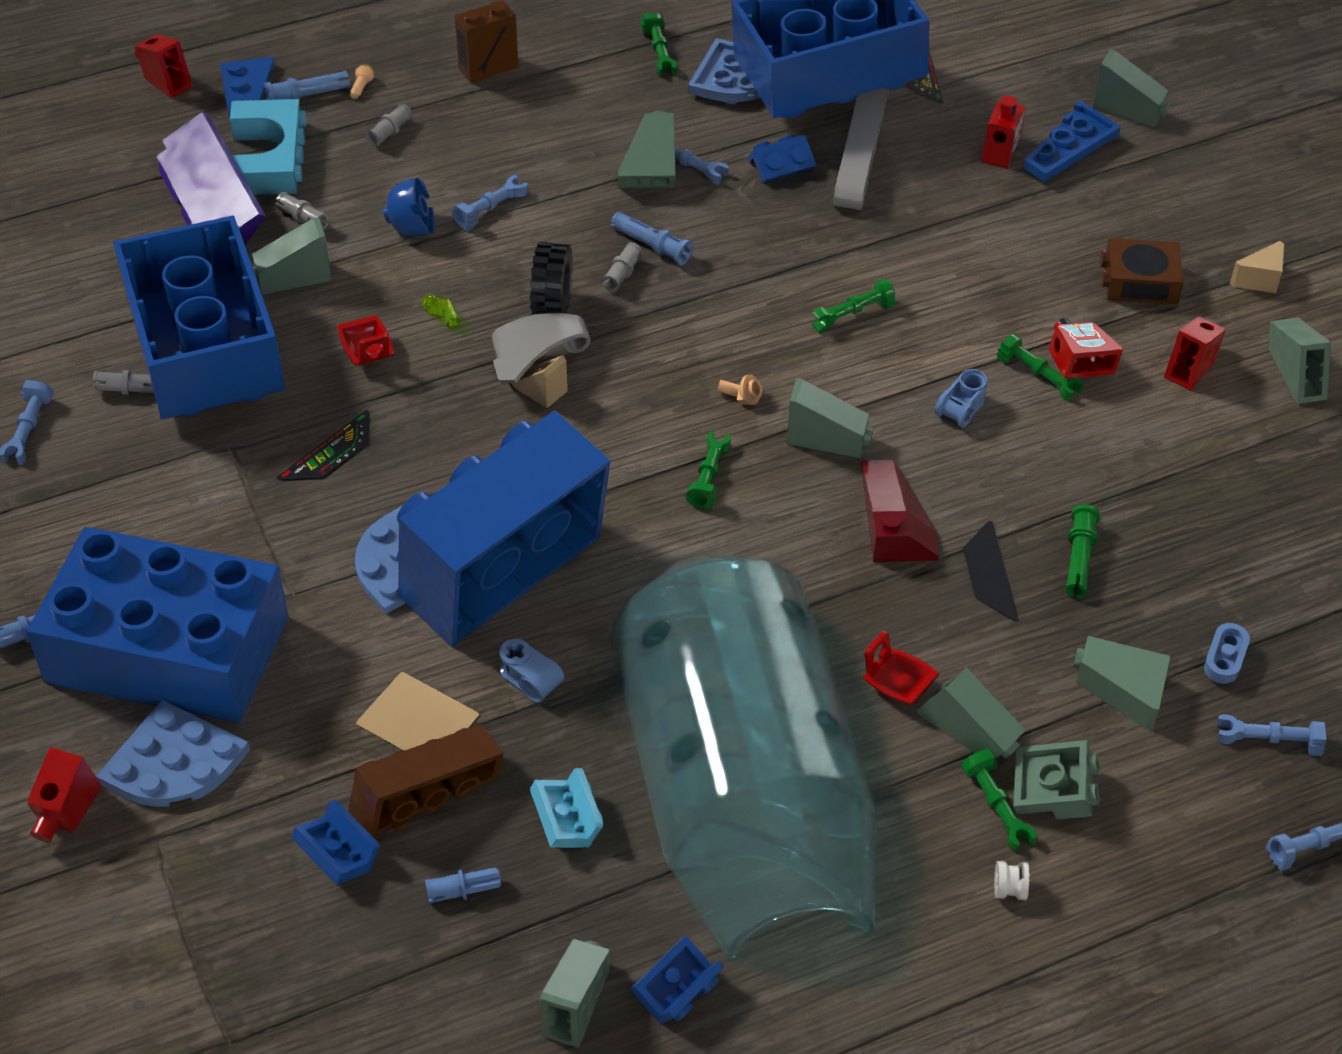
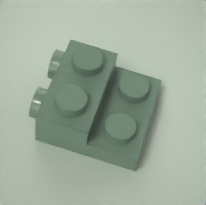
M1088 741L1022 746L1016 749L1013 806L1017 814L1053 811L1056 819L1092 816V806L1100 804L1098 785L1096 783L1093 784V776L1100 775V760L1098 754H1092Z

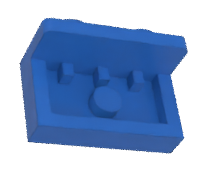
M794 134L787 135L781 138L779 142L772 144L769 141L761 142L753 147V151L748 156L749 163L755 162L762 183L813 170L816 167L805 135L795 137Z
M337 800L328 803L324 817L296 826L292 835V839L336 885L371 872L380 847L374 837Z
M684 936L630 988V991L660 1024L672 1018L678 1022L694 1007L690 1001L698 993L702 996L705 995L719 982L715 975L724 966L720 961L711 964L687 936Z

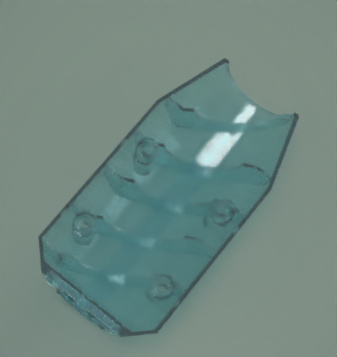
M704 555L687 559L667 568L625 604L614 622L611 633V643L664 859L727 959L736 958L741 944L759 928L779 918L804 911L846 912L848 924L863 929L865 934L873 933L876 808L804 585L793 573L777 564L735 555Z

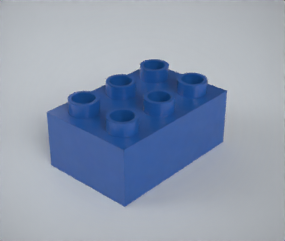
M915 0L731 1L734 57L773 118L780 116L785 118L797 117L803 114L806 109L830 102L848 103L859 94L881 88L898 89L903 87L909 80L928 75L930 20Z
M235 215L113 242L126 298L161 420L179 415L193 416L204 409L237 401H255L266 394L285 390L276 335Z
M555 410L534 425L529 421H522L516 424L505 435L497 451L484 460L479 456H471L465 459L454 470L449 484L432 496L425 491L416 493L403 504L397 515V522L399 523V551L397 553L398 596L451 647L455 646L600 538L611 460Z
M84 526L26 632L44 683L157 706L161 700H164L191 714L240 724L289 616L279 565Z

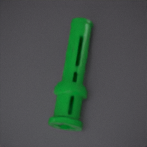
M1088 504L1077 505L1071 511V519L1074 523L1073 528L1068 533V540L1072 548L1065 592L1072 597L1075 586H1077L1076 597H1083L1087 593L1091 548L1098 542V533L1095 530L1096 524L1101 519V512L1096 507Z

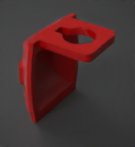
M378 315L337 325L341 344L355 366L394 356L390 336Z
M882 631L864 652L866 674L863 676V679L886 696L912 706L940 675L937 670L919 658L891 648L890 636L886 631ZM882 644V648L879 653V659L875 661L874 654L877 648Z

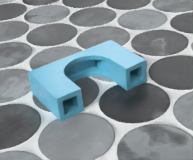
M299 99L232 101L230 123L234 141L270 140L280 144L275 149L261 154L232 155L254 195L281 194L283 192L288 194L297 193V182H302V166L299 163L304 162L303 147L300 146L305 145V132L302 127H306L305 110H300Z

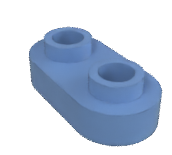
M1225 623L1216 629L1204 664V671L1211 680L1226 684L1233 682L1238 677L1250 642L1249 633L1245 628L1238 624Z

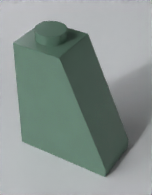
M1110 49L1101 63L1093 109L1155 128L1159 119L1165 118L1170 105L1169 102H1166L1168 90L1118 52Z
M661 110L645 113L618 170V188L675 187L673 113Z
M319 217L307 221L252 254L254 262L252 268L262 295L332 281L326 237Z
M1300 318L1270 321L1269 352L1295 402L1300 404L1327 400L1331 342Z
M796 378L789 405L788 445L861 458L864 446L870 447L873 428L868 427V413L803 379Z
M1088 636L1085 649L1077 648L1073 668L1079 669L1076 683L1144 728L1153 730L1160 708L1170 656Z
M967 667L938 688L916 710L922 718L972 752L976 753L989 748L994 758L1001 755L1006 759L1020 746L1016 740L1025 731L1018 721Z
M572 940L539 998L542 1037L577 1048L580 1047L610 971V949H606L594 941Z

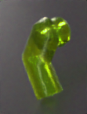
M427 294L423 297L421 304L428 314L443 318L446 326L450 329L459 326V316L449 299L433 294Z

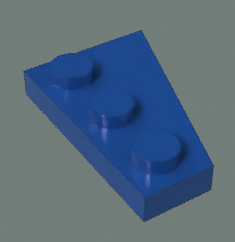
M274 56L230 61L220 64L229 119L232 101L264 100L265 82H270V73L275 67Z

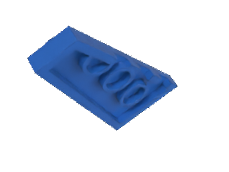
M1079 100L1075 104L1074 110L1071 113L1068 112L1063 117L1062 123L1052 129L1047 140L1042 141L1025 159L1024 169L1041 181L1046 182L1119 136L1121 126Z

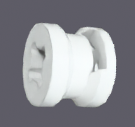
M1005 861L996 862L994 877L996 899H1004L1009 895L1015 896L1018 900H1027L1029 891V866L1027 862H1019L1016 866L1008 865Z

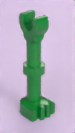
M656 12L642 14L643 19H640L641 31L644 36L652 35V47L657 52L659 59L656 65L657 76L662 77V70L664 69L671 70L672 75L675 76L677 73V63L668 56V42L662 34L665 28L663 16Z
M884 278L875 282L874 290L860 296L853 295L848 297L845 303L833 308L819 307L812 312V315L817 319V321L812 322V326L818 333L823 332L836 319L851 312L857 314L862 311L863 307L874 302L879 303V306L885 309L895 306L894 288L890 281Z
M1011 334L1001 342V347L998 348L997 359L1005 364L1013 357H1016L1029 366L1033 374L1036 376L1042 375L1052 382L1059 391L1060 396L1066 401L1070 402L1072 400L1073 390L1078 393L1082 392L1084 383L1081 379H1065L1062 374L1048 365L1046 359L1043 357L1037 358L1022 347V339L1017 335Z
M714 431L708 433L707 449L709 451L706 459L700 464L698 470L700 474L697 482L689 485L686 493V500L690 505L706 510H711L712 506H714L717 498V489H714L715 485L710 483L716 477L719 470L717 463L720 456L730 449V434H726L724 440L717 441L714 439Z
M986 748L967 757L961 763V768L966 777H975L987 796L986 802L990 809L996 810L1005 825L1009 849L1016 852L1020 846L1019 840L1016 837H1024L1031 846L1035 843L1036 832L1030 825L1024 824L1016 817L1007 802L1009 797L1005 790L999 789L989 773L992 769H995L997 761L991 750Z

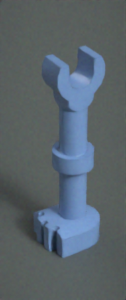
M675 147V159L679 161V164L684 167L691 166L703 172L711 183L719 185L721 183V175L728 176L729 166L727 164L707 162L694 156V152L688 149L681 150Z
M511 176L507 179V183L503 188L493 193L487 192L483 194L480 200L470 205L460 203L452 208L453 219L461 228L468 232L474 229L478 223V215L476 214L484 210L490 211L496 208L497 203L507 198L525 196L528 193V183L525 182L518 185V176Z
M25 380L21 396H23V400L27 401L28 405L25 412L21 413L17 419L18 428L14 437L0 448V457L3 463H6L12 454H16L15 457L18 465H22L26 461L25 442L30 431L34 430L38 423L36 417L41 405L49 404L54 393L49 385L39 381Z
M1227 714L1219 715L1217 727L1229 729V731L1219 730L1218 742L1222 744H1230L1245 737L1268 739L1269 743H1279V740L1307 742L1310 756H1322L1325 750V722L1312 721L1308 728L1280 726L1279 722H1270L1269 725L1245 724L1243 721Z
M1342 823L1327 828L1318 826L1310 829L1308 834L1292 839L1286 834L1273 836L1269 839L1266 850L1270 852V859L1273 860V864L1278 866L1280 871L1290 869L1295 861L1296 853L1310 848L1320 850L1328 847L1330 842L1342 839Z

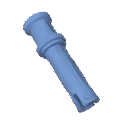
M346 71L298 81L291 77L287 78L285 82L275 84L265 82L264 86L267 100H300L302 96L344 88L348 89L350 88V81L346 80L348 74Z
M620 211L615 213L611 220L613 223L611 227L653 247L655 253L660 256L667 255L673 258L678 265L682 266L687 263L692 255L693 243L687 239L682 241L674 237L673 233L668 230H656Z

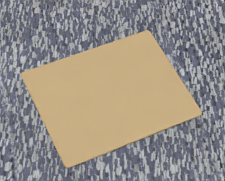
M400 672L357 720L356 724L396 747L408 750L422 745L431 739H439L453 734L460 729L469 728L479 716V713L412 676Z

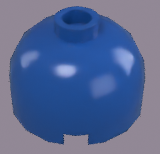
M420 178L408 179L397 183L390 190L386 201L387 206L383 208L386 222L388 224L391 223L394 229L401 235L408 237L426 236L435 230L433 207L428 208L426 198H430Z

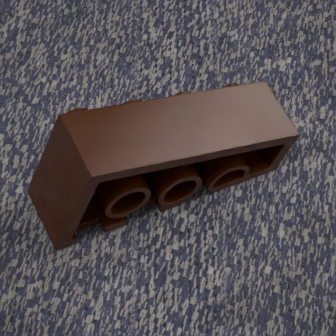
M479 724L470 728L460 729L453 734L439 739H431L422 745L408 750H400L391 756L377 761L366 762L355 770L348 812L379 842L380 837L378 834L393 827L397 832L408 826L409 821L407 819L423 810L430 814L440 809V806L452 794L460 798L497 778L504 752L485 727Z

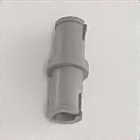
M399 104L390 114L380 117L378 124L366 132L367 142L376 147L387 137L397 134L400 127L412 118L411 109L405 104Z
M286 192L281 193L276 200L284 205L275 203L276 208L291 215L296 222L306 223L313 218L319 217L323 230L328 226V223L321 220V218L329 221V216L313 208L310 202L298 200Z
M628 243L620 256L612 260L610 270L601 280V282H604L602 286L607 291L616 292L623 280L630 277L633 273L635 263L643 254L641 252L642 248L636 243Z
M123 370L122 373L94 371L93 380L106 381L93 383L94 391H120L122 395H129L130 392L153 393L152 386L146 384L151 383L148 374H131L130 370Z

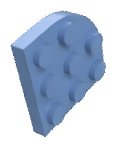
M716 38L689 82L688 94L723 101L726 104H735L760 98L734 57L733 42Z
M401 507L373 523L361 537L355 553V567L359 583L366 594L385 615L405 604L398 596L397 553L399 551V523L397 522V515Z
M161 700L96 775V778L102 787L130 801L147 806L167 807L170 806L169 802L180 801L190 797L194 801L216 789L250 751V747L247 741Z

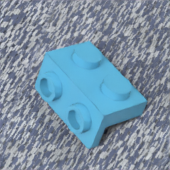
M575 768L567 780H535L530 787V791L550 848L590 847L603 827V818L600 811H598L592 795L591 785L587 782L583 769Z

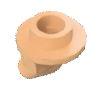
M745 375L740 385L720 379L717 391L737 397V401L741 405H756L762 395V385L755 376Z

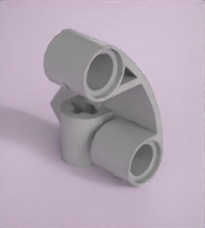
M565 313L536 314L511 321L496 329L492 334V343L497 356L493 363L500 383H517L525 373L534 369L533 363L560 344L572 353H579L587 349L591 339L583 318L578 315Z

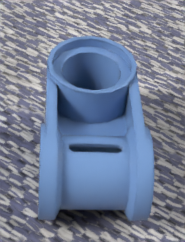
M968 369L962 372L957 380L938 399L934 410L935 414L938 416L945 415L956 421L959 427H966L985 402L986 375L977 369Z
M510 639L500 647L499 653L502 660L500 673L502 678L523 692L531 701L535 703L542 702L564 681L565 676L559 665L552 659L542 655L525 641Z

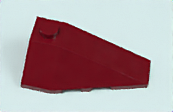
M861 460L873 562L939 561L936 532L893 460Z

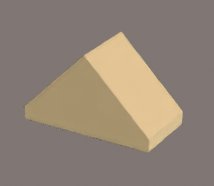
M1278 241L1236 261L1230 284L1237 288L1276 294L1283 270L1284 244Z
M562 355L534 365V369L525 373L517 383L511 384L521 393L548 408L567 392L566 359Z

